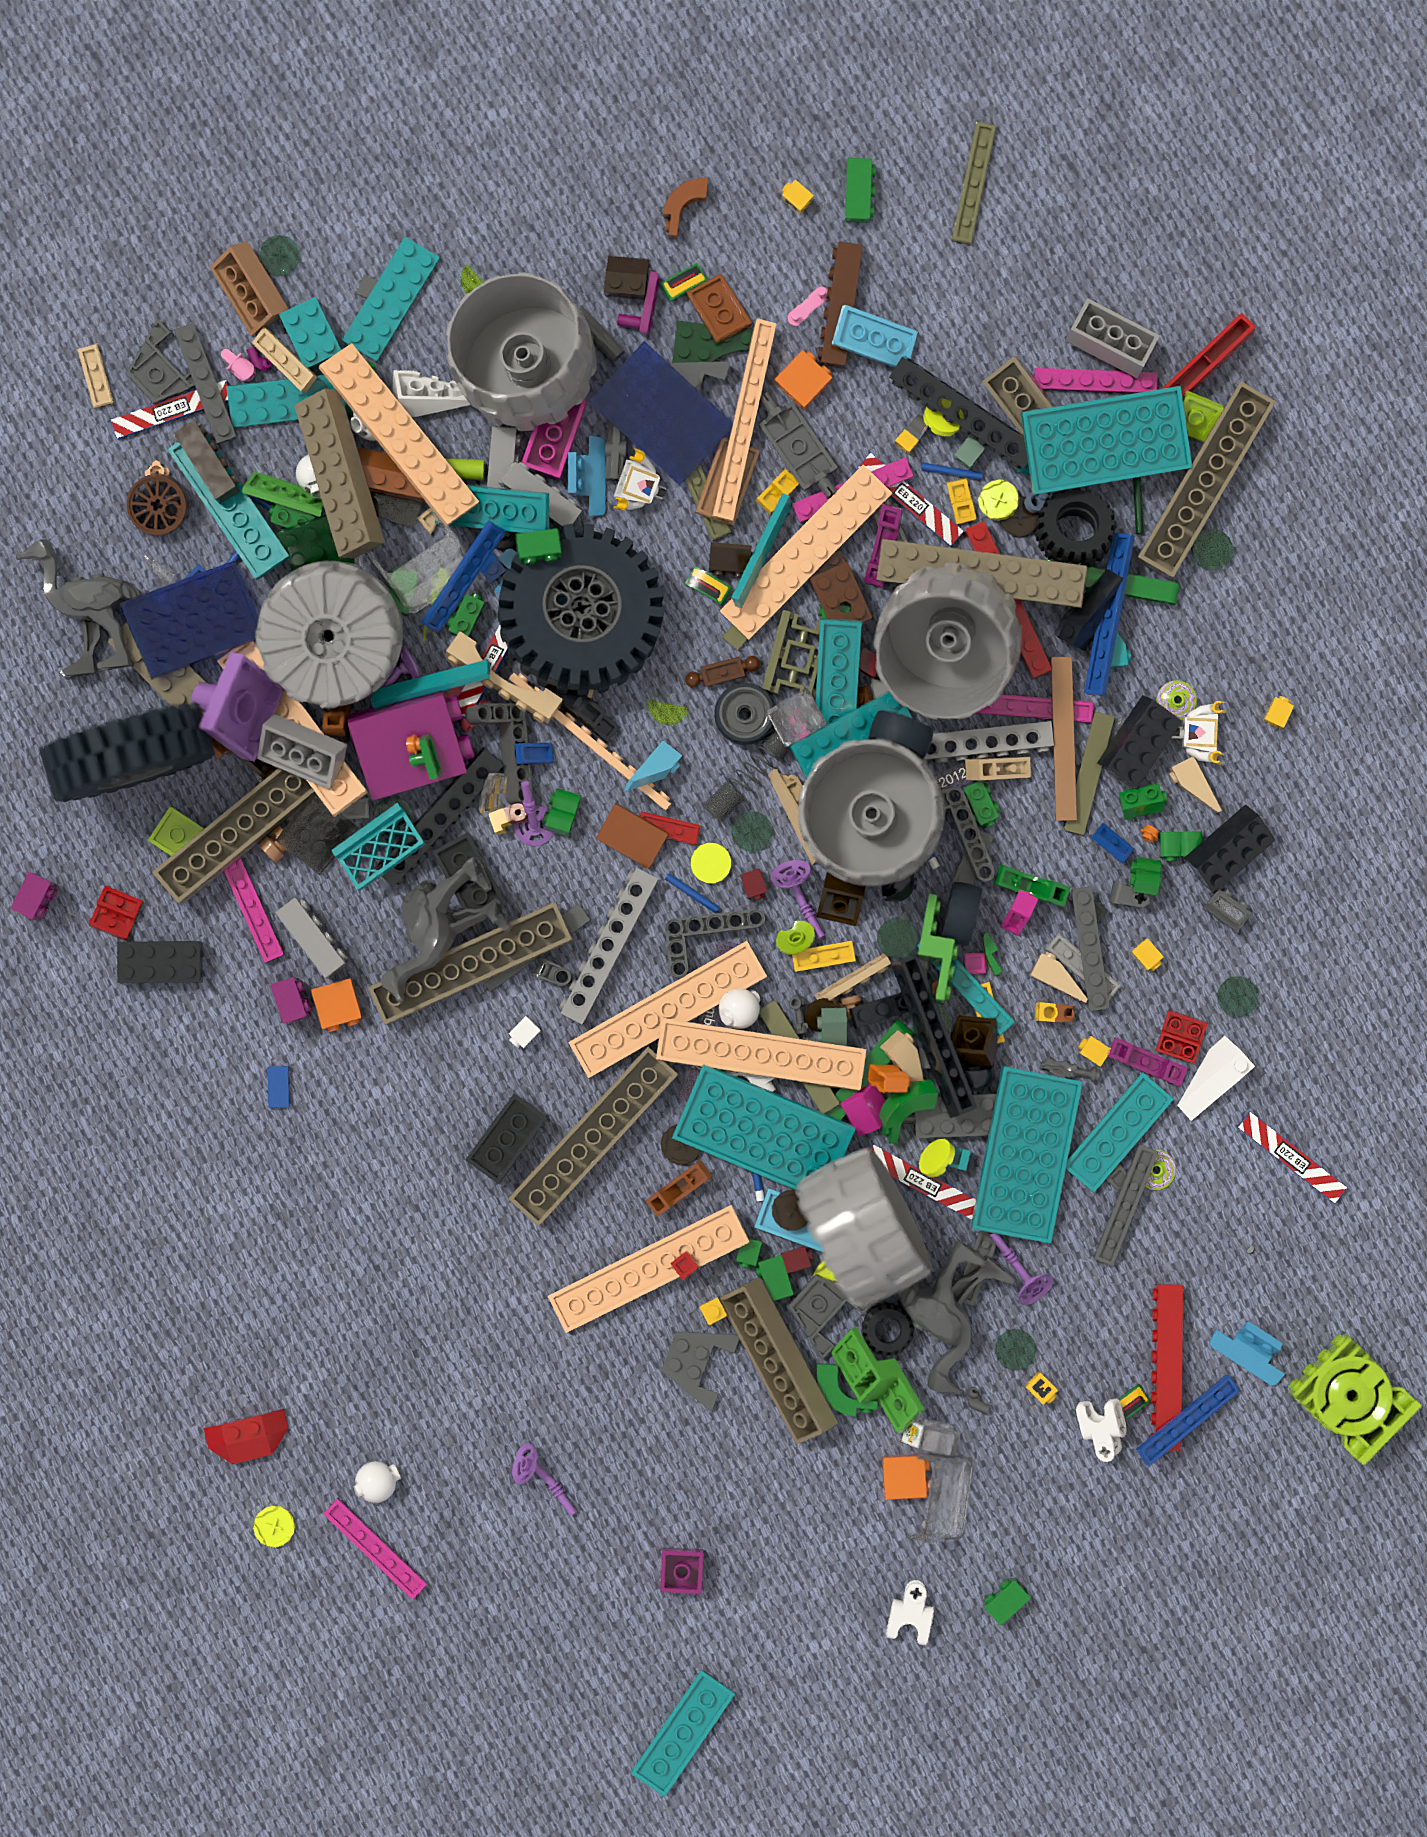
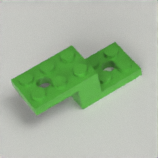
M929 894L918 955L920 960L942 963L936 1002L939 1005H945V1000L949 1001L951 986H948L949 980L953 981L955 966H952V960H957L958 946L955 945L954 939L936 936L938 924L935 921V916L940 915L941 901H938L937 895Z
M858 1328L850 1329L831 1351L858 1401L863 1403L878 1399L897 1434L904 1432L925 1410L896 1359L876 1361Z

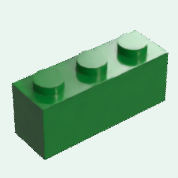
M847 158L845 222L869 223L870 217H874V205H870L871 197H875V185H871V177H875L876 165H872V158Z

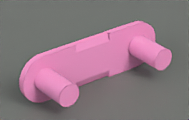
M825 287L815 289L801 305H798L788 314V322L793 326L801 324L813 310L827 300V289Z

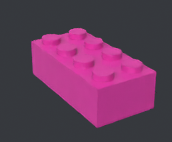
M586 400L568 410V416L553 425L545 423L535 426L522 463L529 467V471L561 482L568 462V452L572 450L587 407Z

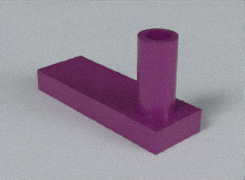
M650 271L642 317L619 313L617 326L639 329L641 335L650 336L661 278L659 273Z

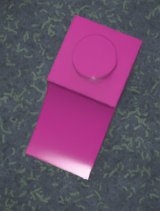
M1019 890L1000 927L1019 936L1029 920L1038 898L1029 892Z

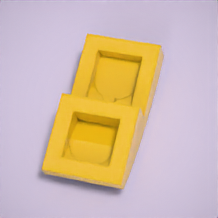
M785 469L756 499V502L766 512L771 514L783 493L790 495L799 484L794 476Z
M967 478L947 482L946 485L956 524L976 520Z

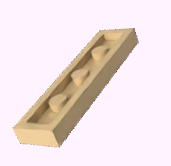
M263 327L253 340L252 344L301 392L306 393L318 378L268 328Z
M883 953L814 996L816 1000L828 998V1000L833 1001L839 994L845 995L853 990L852 987L858 983L863 984L870 980V976L877 972L879 974L887 970L891 962Z

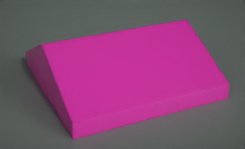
M869 1083L840 1103L851 1125L856 1127L855 1132L858 1136L880 1129L883 1125L879 1113L885 1103V1099L876 1086H872Z

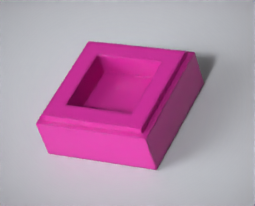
M985 953L964 954L965 969L970 974L986 973Z

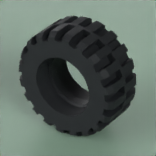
M1076 487L1071 491L1064 489L1061 491V494L1055 492L1052 494L1051 499L1048 498L1044 502L1036 522L1035 537L1036 541L1039 542L1038 547L1040 551L1043 552L1045 550L1044 556L1048 560L1052 558L1055 560L1054 562L1091 567L1095 564V561L1099 562L1103 559L1104 555L1109 551L1114 538L1116 521L1114 520L1113 510H1109L1110 504L1107 501L1103 502L1101 495L1098 493L1094 495L1091 493L1092 490L1086 489L1082 491L1080 487ZM1067 516L1081 517L1091 525L1094 535L1083 541L1071 540L1060 532L1057 521Z

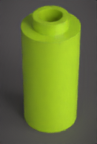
M445 458L461 479L484 480L485 460Z

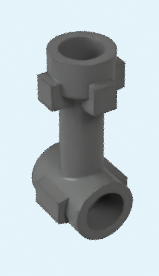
M800 994L793 995V998L789 1001V1006L795 1009L797 1024L793 1025V1029L796 1030V1034L806 1033L808 1028H810L804 1021L803 1014L806 999Z

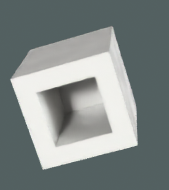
M525 1016L509 1033L511 1036L509 1040L517 1048L520 1046L525 1048L541 1030Z

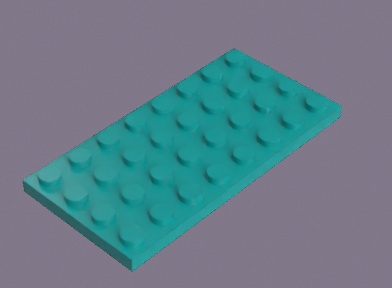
M1181 386L1021 412L1033 495L1193 468Z
M703 1064L672 1138L796 1190L797 1184L802 1179L826 1164L844 1156L856 1127L724 1071Z
M1002 1066L970 1228L1051 1243L1082 1081Z

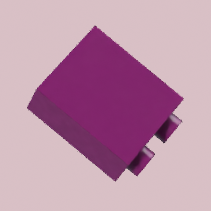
M443 690L378 708L372 707L348 714V726L372 800L467 773L465 760L475 758L469 735L466 734L458 737L453 723L463 719L457 696L446 698ZM415 734L418 738H421L422 735L431 734L442 770L438 778L430 780L425 764L412 767L410 755L415 753L408 752L407 737Z

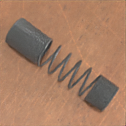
M771 731L765 740L760 743L761 746H757L758 751L765 759L766 757L759 748L771 754L777 761H780L782 756L790 749L789 744L774 731ZM750 754L751 759L758 767L759 765L754 760L752 755L761 760L762 762H764L765 764H767L769 767L773 768V765L769 762V760L766 759V761H764L759 756L755 754ZM743 761L744 767L751 775L752 773L749 771L745 763L754 768L755 770H757L758 772H760L762 775L766 776V773L762 770L761 767L757 769L752 764ZM736 769V774L745 785L729 777L728 779L732 786L724 782L715 794L706 801L704 807L717 820L723 823L728 815L744 800V796L738 791L731 779L748 791H752L738 771L758 784L759 781L754 775L750 777L745 772Z

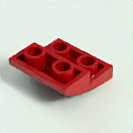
M1168 1009L1155 1051L1195 1064L1208 1023Z

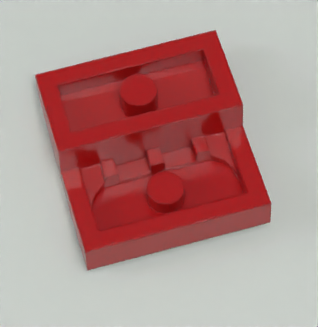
M105 885L88 924L92 928L127 941L143 900Z

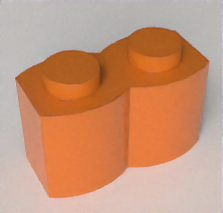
M869 1065L868 1081L872 1086H876L880 1092H907L910 1086V1078L898 1066Z

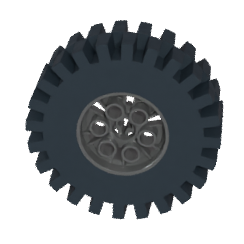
M585 523L583 530H574L573 524L563 525L562 531L558 532L561 556L556 561L545 562V560H538L535 564L525 565L524 562L519 563L517 552L512 559L510 569L506 570L500 590L498 622H500L502 642H506L508 645L509 657L512 661L517 659L521 664L520 670L527 677L531 673L537 677V684L546 688L548 683L557 686L556 692L566 694L568 689L577 690L578 695H588L589 690L598 689V693H604L609 690L612 684L617 683L620 686L627 682L629 675L633 672L637 674L643 667L644 661L651 656L664 617V607L662 606L664 598L663 587L658 586L659 575L656 568L650 569L647 565L648 556L643 550L639 553L633 550V541L626 536L622 541L614 538L615 530L606 527L604 533L594 531L595 524ZM584 581L590 583L588 589L584 588ZM578 583L581 589L578 591L572 590L570 585ZM560 586H563V587L565 588V590L567 591V593L564 592V591L558 590V588H559ZM598 588L601 594L593 595L590 589ZM559 597H563L566 599L567 603L565 605H559L556 602V599ZM609 597L611 602H605L600 600ZM579 606L581 609H585L583 614L577 611ZM598 607H604L607 610V613L604 615H600L597 613L596 609ZM561 611V615L553 619L550 618L549 613ZM568 617L573 620V623L569 625L564 624L562 618ZM597 620L607 626L604 631L596 624ZM588 621L592 623L593 628L585 629L582 623ZM574 627L579 628L578 639L570 637Z
M183 703L177 706L169 705L162 709H150L142 714H130L126 718L119 720L116 718L102 725L87 727L85 731L70 733L67 737L58 738L54 742L44 745L43 748L39 749L53 800L55 802H68L70 800H81L86 797H96L103 793H113L122 788H131L143 782L157 780L156 778L173 775L176 771L189 769L193 765L203 763L204 760L211 759L212 756H215L210 735L199 728L204 717L201 705L197 703Z

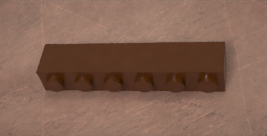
M838 241V247H833L832 259L836 261L835 267H830L829 279L833 281L832 287L827 288L826 299H829L830 302L829 307H825L823 319H826L827 323L826 327H822L820 339L824 340L823 347H819L817 359L821 360L820 365L845 369L847 350L832 345L842 306L847 305L854 308L863 246L860 244Z

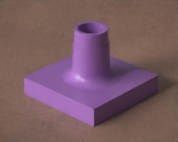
M230 652L218 683H199L192 693V703L200 704L202 712L205 713L199 728L240 758L255 762L258 755L262 726L275 714L284 689L277 682L270 680L266 672L245 655Z

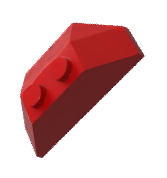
M280 1409L204 1428L208 1449L229 1463L236 1464L272 1455L289 1428L285 1411Z

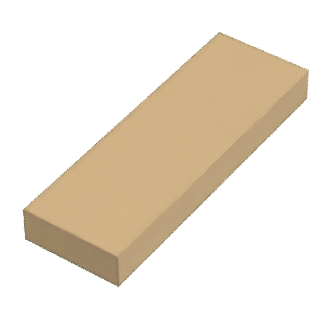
M98 344L77 349L93 408L113 404L114 401Z

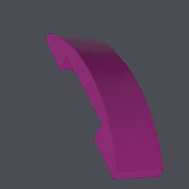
M882 504L877 535L864 582L884 587L885 582L877 581L882 539L897 541L903 509Z
M1114 1037L1107 1054L1112 1059L1179 1087L1188 1067L1160 1057L1117 1037Z

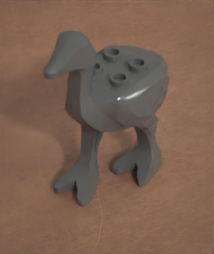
M47 539L35 541L25 551L16 555L17 560L35 559L41 562L44 569V596L51 606L63 615L81 621L84 636L83 655L76 663L59 671L61 677L71 678L96 674L93 656L95 648L101 639V626L110 633L116 650L112 656L99 662L97 668L101 669V671L133 666L131 656L126 649L123 639L122 625L116 619L114 612L124 604L133 606L135 603L140 604L144 601L141 592L134 584L107 577L104 574L92 575V579H84V577L71 578L72 582H66L57 588V557Z
M470 858L456 874L441 881L436 888L432 886L429 880H425L415 886L405 896L401 906L402 920L406 927L405 934L407 939L413 942L421 953L417 957L393 967L380 980L383 988L391 993L399 1003L404 1002V990L407 986V980L414 974L434 967L444 957L457 934L488 918L505 932L511 930L504 906L496 898L480 909H464L459 912H449L447 909L454 893L468 880L478 883L486 892L491 890L492 887L487 874L478 858Z
M959 1239L952 1248L946 1265L938 1273L936 1284L933 1288L920 1286L915 1282L898 1294L902 1304L914 1321L913 1325L921 1331L927 1330L931 1333L929 1336L938 1343L942 1341L945 1344L953 1345L932 1367L927 1386L938 1393L948 1392L961 1395L963 1391L949 1379L948 1373L951 1366L969 1350L971 1340L970 1321L968 1314L962 1308L963 1301L970 1291L984 1279H997L1010 1284H1014L1016 1281L1011 1276L1012 1273L988 1256L985 1260L982 1259L983 1255ZM968 1262L979 1265L976 1271L969 1275L958 1277L952 1283L954 1272L959 1263Z

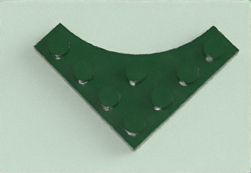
M677 321L672 363L714 362L727 354L749 351L754 329H744L716 344L703 323Z

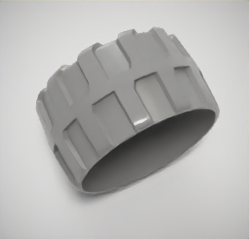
M519 272L518 274L492 277L461 299L446 330L445 337L448 342L449 351L447 360L454 380L463 396L472 407L481 411L490 423L499 427L502 424L515 426L519 431L535 430L537 425L545 423L553 425L568 416V410L574 405H579L583 402L590 391L589 380L596 371L597 356L589 325L581 310L571 300L564 288L554 281L549 282L532 273Z
M320 561L307 564L295 569L282 578L265 599L256 629V646L264 663L263 669L270 680L277 682L286 690V695L298 702L320 705L321 708H335L358 702L375 692L393 672L398 662L403 642L402 614L390 594L388 586L381 579L378 580L372 574L363 570L362 566L338 561ZM325 630H331L334 633L333 640H327L324 637Z
M946 563L944 567L940 568L924 567L912 573L905 584L896 587L885 604L877 624L874 647L877 651L875 667L880 680L884 681L889 691L893 694V698L903 707L906 706L922 714L923 717L935 720L938 718L964 719L973 716L975 712L985 706L992 705L1001 696L1005 686L1014 674L1021 651L1022 625H1019L1016 618V603L1010 593L1005 594L992 575L983 570L977 573L967 569L964 564ZM946 635H951L954 639H947Z
M883 739L852 740L841 744V747L830 752L825 757L822 756L812 766L813 770L800 790L798 819L805 845L814 859L825 870L849 883L863 886H879L901 881L911 876L932 856L943 830L944 801L934 774L916 754L900 745ZM876 809L878 812L876 818H867L868 810Z
M863 1148L836 1159L805 1177L797 1184L796 1193L800 1198L798 1203L802 1213L810 1223L808 1226L812 1238L820 1243L824 1251L822 1258L827 1268L834 1273L837 1285L853 1305L862 1308L888 1298L924 1278L931 1272V1261L915 1220L887 1168L872 1149Z

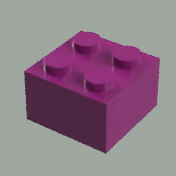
M28 872L10 909L32 920L40 921L41 918L44 919L49 910L47 907L49 901H53L58 893V889H56L58 884L35 873Z
M291 977L270 985L283 1024L288 1025L311 1017L310 1012L313 1010L309 999L304 998L303 993L306 992L302 980Z
M662 1547L660 1592L701 1594L704 1549Z

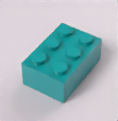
M316 297L279 314L301 361L311 371L318 369L319 365L341 351Z

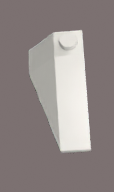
M393 370V395L411 417L470 405L455 381L448 383L440 381L439 377L432 376V378L420 376V372Z
M1224 1036L1209 1049L1177 1106L1192 1121L1255 1066L1236 1045Z

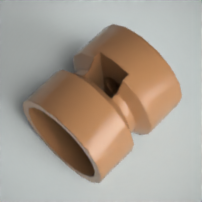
M280 825L271 832V837L266 836L258 844L275 863H278L284 857L285 851L290 852L297 845L294 839Z

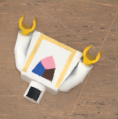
M634 448L636 451L635 456H630L631 460H626L614 494L615 499H618V505L614 506V509L633 510L641 508L645 503H651L653 497L663 499L665 496L666 488L658 485L660 476L656 474L655 467L645 456L644 451Z
M1216 701L1214 704L1199 706L1190 711L1187 717L1183 719V726H1179L1172 738L1182 739V748H1185L1186 752L1190 756H1194L1198 761L1214 762L1218 765L1223 764V762L1217 761V757L1219 755L1224 756V753L1217 751L1218 714L1214 713L1226 712V710H1219V705L1225 703L1224 701Z

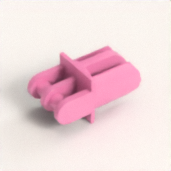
M224 349L221 352L222 358L229 364L227 367L229 372L244 382H250L254 379L256 375L255 368L241 353L236 356L228 349Z

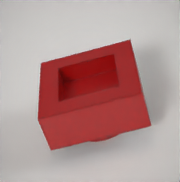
M688 1251L670 1263L682 1280L699 1268Z

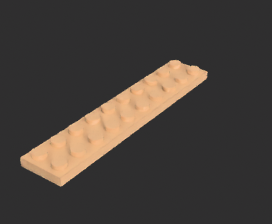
M352 343L319 365L320 371L446 527L478 505V499Z
M862 465L761 568L742 609L736 607L733 599H731L720 612L750 640L892 495V492Z
M250 637L230 651L245 655L263 669L264 663L260 651ZM230 652L217 661L223 669ZM284 690L275 714L323 734L300 702L287 696V691ZM345 762L330 789L307 780L334 817L367 793Z
M745 941L573 1039L569 1044L588 1078H591L659 1039L662 1018L689 1022L719 1005L721 998L728 991L735 988L747 989L765 979L767 975L748 941Z
M662 1018L656 1060L700 1067L705 1064L720 1070L860 1091L866 1049Z
M730 1205L548 1295V1298L567 1333L680 1277L670 1263L684 1252L688 1251L700 1267L749 1243L750 1240L733 1206Z

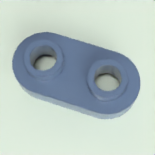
M1060 490L1050 492V495L1047 493L1033 495L1032 491L1024 500L1026 509L1031 513H1039L1044 502L1048 498L1051 499L1052 494L1055 492L1060 493Z

